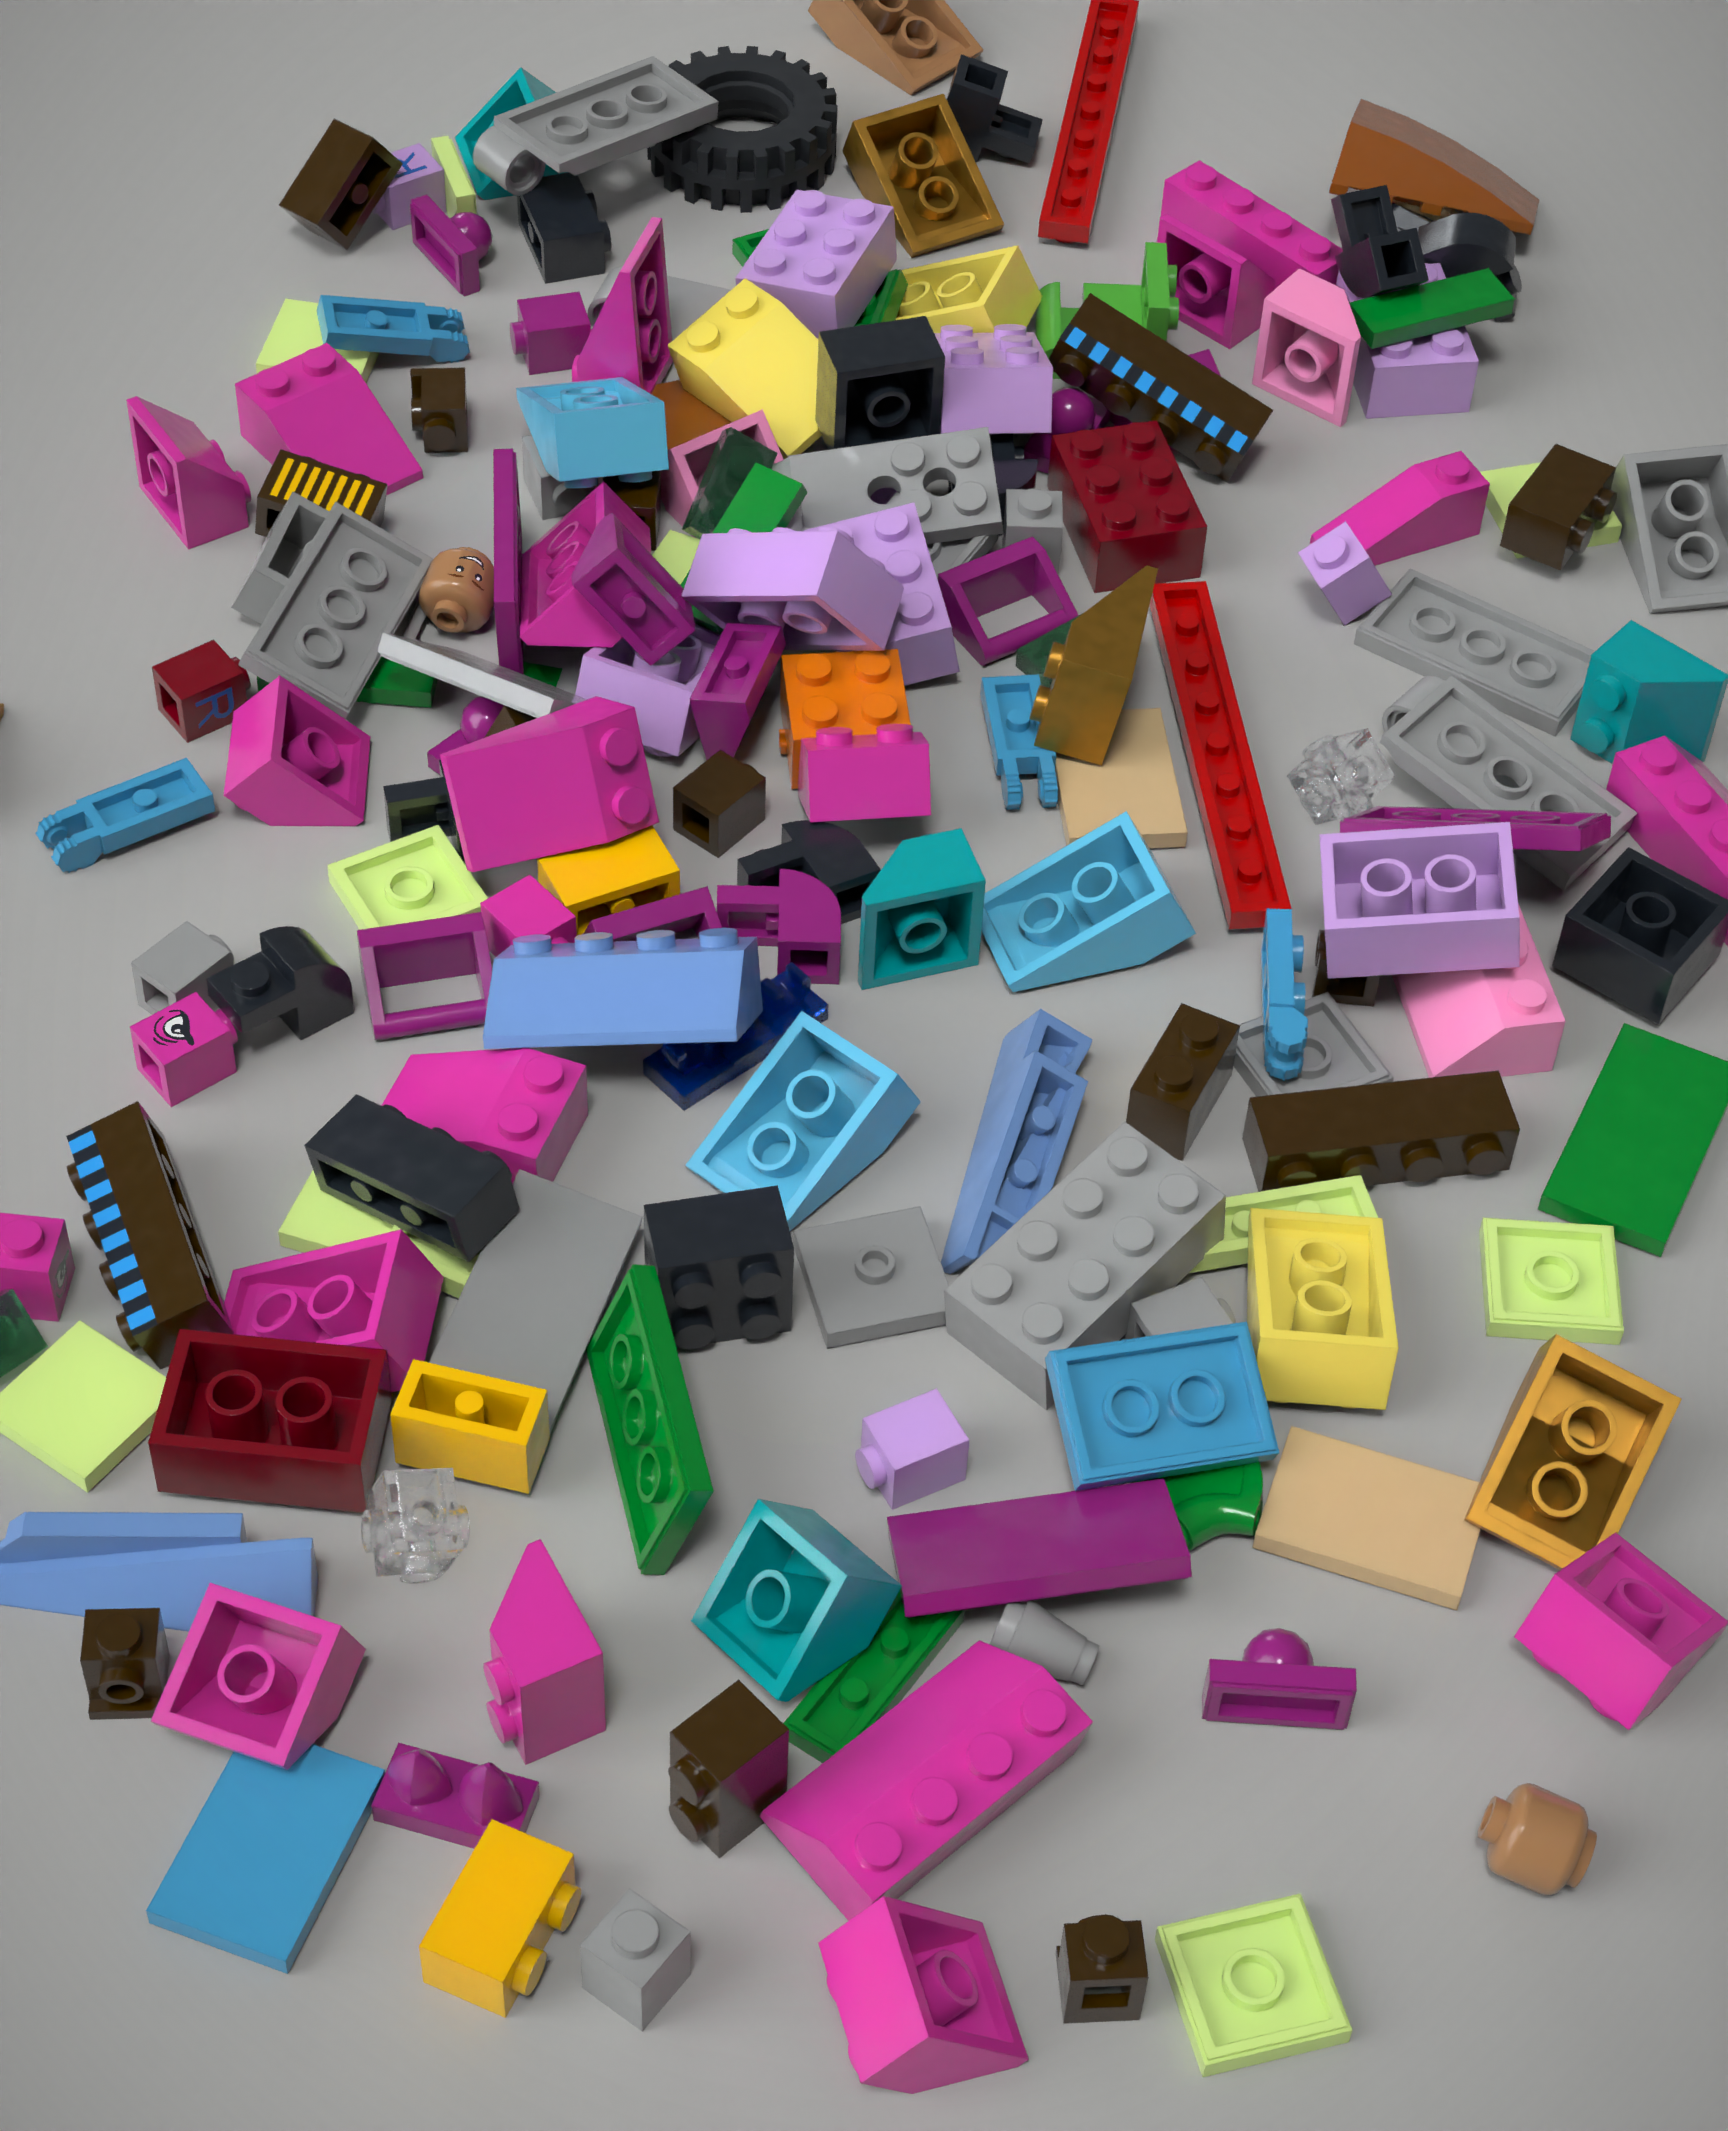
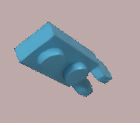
M320 295L316 311L323 344L328 343L334 349L430 355L436 362L451 361V363L464 360L463 358L470 353L467 336L462 333V330L465 329L462 314L457 309L425 306V303Z
M1039 674L981 678L980 696L996 776L1001 775V789L1006 810L1020 809L1023 799V787L1019 774L1037 773L1038 797L1043 808L1056 807L1058 802L1055 772L1056 752L1034 746L1040 722L1029 719L1038 687L1041 685Z
M186 757L76 800L77 804L56 811L54 815L49 814L48 817H43V820L38 822L39 826L35 834L45 844L47 849H54L51 858L61 868L63 873L65 871L69 873L71 871L76 872L78 868L84 869L93 865L102 852L104 855L214 812L213 793Z
M1267 908L1261 944L1264 1066H1266V1072L1268 1071L1270 1076L1285 1081V1079L1297 1078L1298 1073H1301L1304 1061V1048L1306 1047L1308 1036V1018L1304 1016L1305 983L1294 982V972H1302L1304 938L1303 935L1292 934V909Z

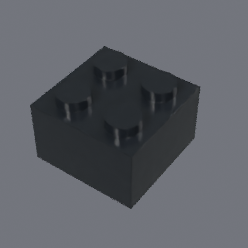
M926 316L819 332L815 421L828 450L940 434L945 355Z
M1628 847L1565 915L1552 966L1659 1025L1720 955L1728 930V900Z
M778 1185L644 1205L645 1265L656 1267L677 1349H697L711 1343L743 1338L763 1339L776 1333L791 1331L794 1246Z

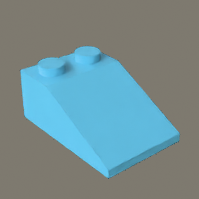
M617 377L516 388L518 403L545 470L559 482L564 481V487H593L598 485V477L618 475L621 482H642L652 479V471L669 470L664 402L627 379Z
M1127 811L986 892L984 896L982 933L1012 992L1141 965L1196 934L1156 858Z
M801 1011L685 1166L722 1193L778 1185L789 1231H791L878 1158L921 1101L896 1072Z

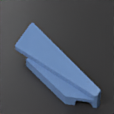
M1039 1009L1012 1029L1002 1041L941 1259L944 1273L951 1274L967 1265L973 1264L1052 1190L1088 1084L1087 1080L1075 1073L1087 1054L1093 1039L1042 1009Z
M24 1512L9 1522L5 1539L0 1541V1605L81 1617H85V1609L160 1608L164 1628L189 1632L209 1583H213L315 1617L318 1572L313 1538L247 1542L243 1513Z

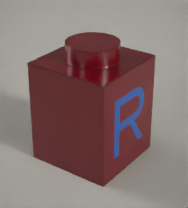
M214 639L152 666L158 710L187 743L231 724L234 711L247 701L246 690L251 687L247 670L238 665L240 660L237 657L230 658Z

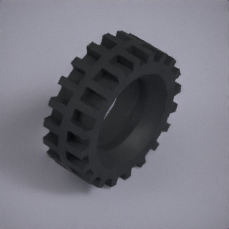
M729 46L718 47V55L708 57L702 51L691 53V63L685 65L677 60L669 64L671 69L719 101L717 119L723 117H753L773 121L777 125L758 131L736 132L717 128L706 123L690 132L681 133L647 148L648 160H651V172L654 177L664 176V188L670 192L682 188L684 190V200L695 204L701 198L710 200L711 209L722 211L725 204L740 205V213H752V205L766 203L769 210L780 209L781 199L791 198L796 190L806 191V187H810L818 191L824 186V174L832 175L834 170L838 105H836L837 94L835 89L827 88V77L822 72L810 75V63L800 59L792 64L786 61V52L775 50L771 56L758 54V47L747 46L746 53H731Z

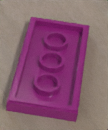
M513 448L493 449L494 610L498 659L500 666L524 675L523 640L520 638L522 525L517 455Z
M1376 806L1344 818L1343 821H1340V833L1510 822L1513 849L1582 851L1611 837V816H1607V813Z
M1164 1479L887 1517L888 1534L897 1579L902 1585L900 1593L905 1617H916L1192 1577L1191 1556Z

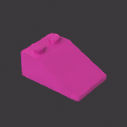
M652 217L621 268L581 354L576 355L574 358L572 382L623 377L652 394L656 384L662 382L669 370L673 359L667 345L672 342L662 218Z
M328 343L309 349L305 353L235 383L241 436L272 465L280 449L387 483L386 496L423 479L422 468L358 370Z
M595 696L440 754L466 868L471 872L608 843L659 823L635 707Z
M530 1048L412 1054L381 1106L385 1104L391 1105L401 1111L407 1118L430 1129L434 1127L441 1128L448 1132L456 1141L477 1151H490L496 1154L509 1167L512 1174V1184L519 1169L553 1182L588 1116L587 1070L584 1064Z
M400 1229L235 1269L231 1275L224 1306L233 1332L237 1335L387 1350L391 1392L401 1390L413 1359L425 1361L444 1277Z

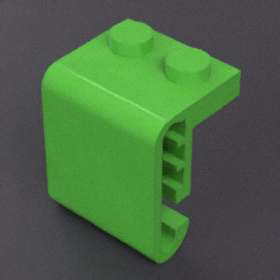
M1145 242L1141 285L1083 283L1082 304L1091 293L1167 341L1168 330H1177L1179 319V298L1175 297L1177 265H1168L1167 243ZM1060 282L1049 283L1039 290L1042 298L1035 311L1036 337L1048 359L1058 339L1079 310V308L1061 307ZM1053 372V379H1060L1057 373Z

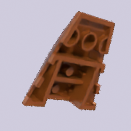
M1360 99L1350 122L1329 190L1331 194L1340 195L1347 193L1348 188L1364 190L1387 185L1391 204L1393 200L1418 206L1422 213L1437 216L1441 215L1443 207L1463 210V213L1484 214L1499 220L1511 231L1531 235L1539 204L1538 198L1499 168L1455 140L1405 115Z

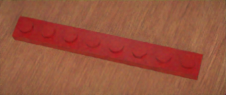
M1091 0L1039 219L1038 237L1055 239L1062 243L1078 242L1088 244L1138 17L1139 1Z
M1206 581L1154 584L1150 609L1228 928L1264 927L1267 908H1292Z

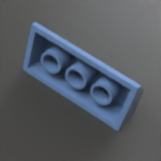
M714 928L699 932V939H675V932L671 930L642 932L637 934V941L613 942V934L607 932L578 935L574 938L575 943L552 944L551 936L543 934L514 938L513 945H510L494 958L483 1031L484 1049L738 1041L763 1011L757 937H738L737 929Z

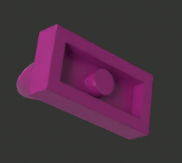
M398 1742L371 1805L373 1820L475 1849L491 1819L526 1833L540 1797L539 1781L503 1772L492 1762L478 1765Z

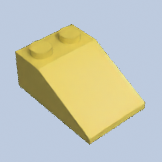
M1017 245L902 270L908 287L895 320L926 316L934 333H941V327L945 325H967L973 327V333H994V326L1001 324H1018L1027 327L1041 302L1042 295Z
M746 278L667 345L683 389L726 419L734 422L763 409L784 459L790 455L802 454L822 436L815 421L818 339L782 302Z
M1250 1208L1248 1226L1247 1324L1267 1401L1340 1406L1350 1409L1386 1410L1398 1353V1340L1382 1218Z

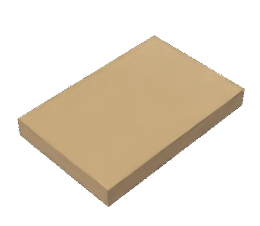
M1161 708L1121 710L1102 766L1056 752L1055 772L1058 787V804L1066 846L1127 811L1150 849L1186 847L1188 831Z
M1291 1426L1255 1533L1252 1548L1458 1610L1480 1528L1464 1520L1479 1482Z

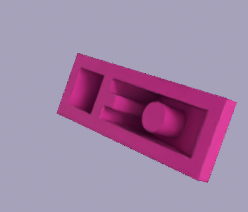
M1462 451L1414 464L1311 535L1310 544L1346 521L1376 566L1479 535L1490 483Z

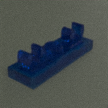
M791 962L786 965V970L771 980L765 978L761 981L763 1011L738 1041L663 1044L661 1049L643 1059V1074L685 1111L765 1060L801 1011L820 1023L828 1019L829 1004L810 989V977Z

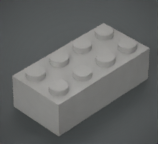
M1123 1122L944 1290L947 1333L1041 1407L1048 1410L1055 1403L1045 1363V1357L1049 1351L1119 1341L1127 1332L1131 1303L1175 1287L1204 1259V1255L1224 1239L1226 1195L1129 1124Z

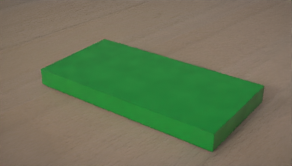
M1624 1023L1541 1195L1538 1210L1571 1223L1613 1226L1615 1240L1662 1257L1728 1108V1061Z
M633 1264L625 1275L590 1341L586 1353L638 1569L644 1575H665L714 1490L656 1267L653 1265Z

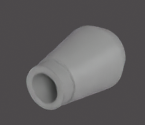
M1032 1600L1027 1601L1026 1605L1021 1602L1006 1604L990 1641L992 1646L1043 1666L1053 1678L1065 1681L1071 1680L1082 1686L1090 1672L1100 1646L1087 1640V1637Z

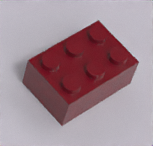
M1157 420L1052 435L1047 487L1049 491H1062L1063 523L1094 593L1115 590L1145 566L1158 569L1155 584L1201 577L1208 526Z
M179 1329L148 1442L158 1492L367 1513L392 1402L387 1350Z

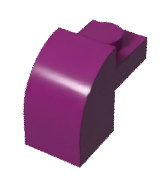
M780 869L779 886L717 885V914L722 928L737 929L738 937H757L758 946L778 947L777 983L839 985L841 910L836 896L823 882L803 872Z

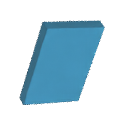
M1247 1322L1049 1351L1045 1357L1075 1491L1273 1460L1280 1453Z
M314 1744L288 1770L233 1752L146 1910L149 1923L288 1974L372 1812L371 1805L385 1775V1769Z

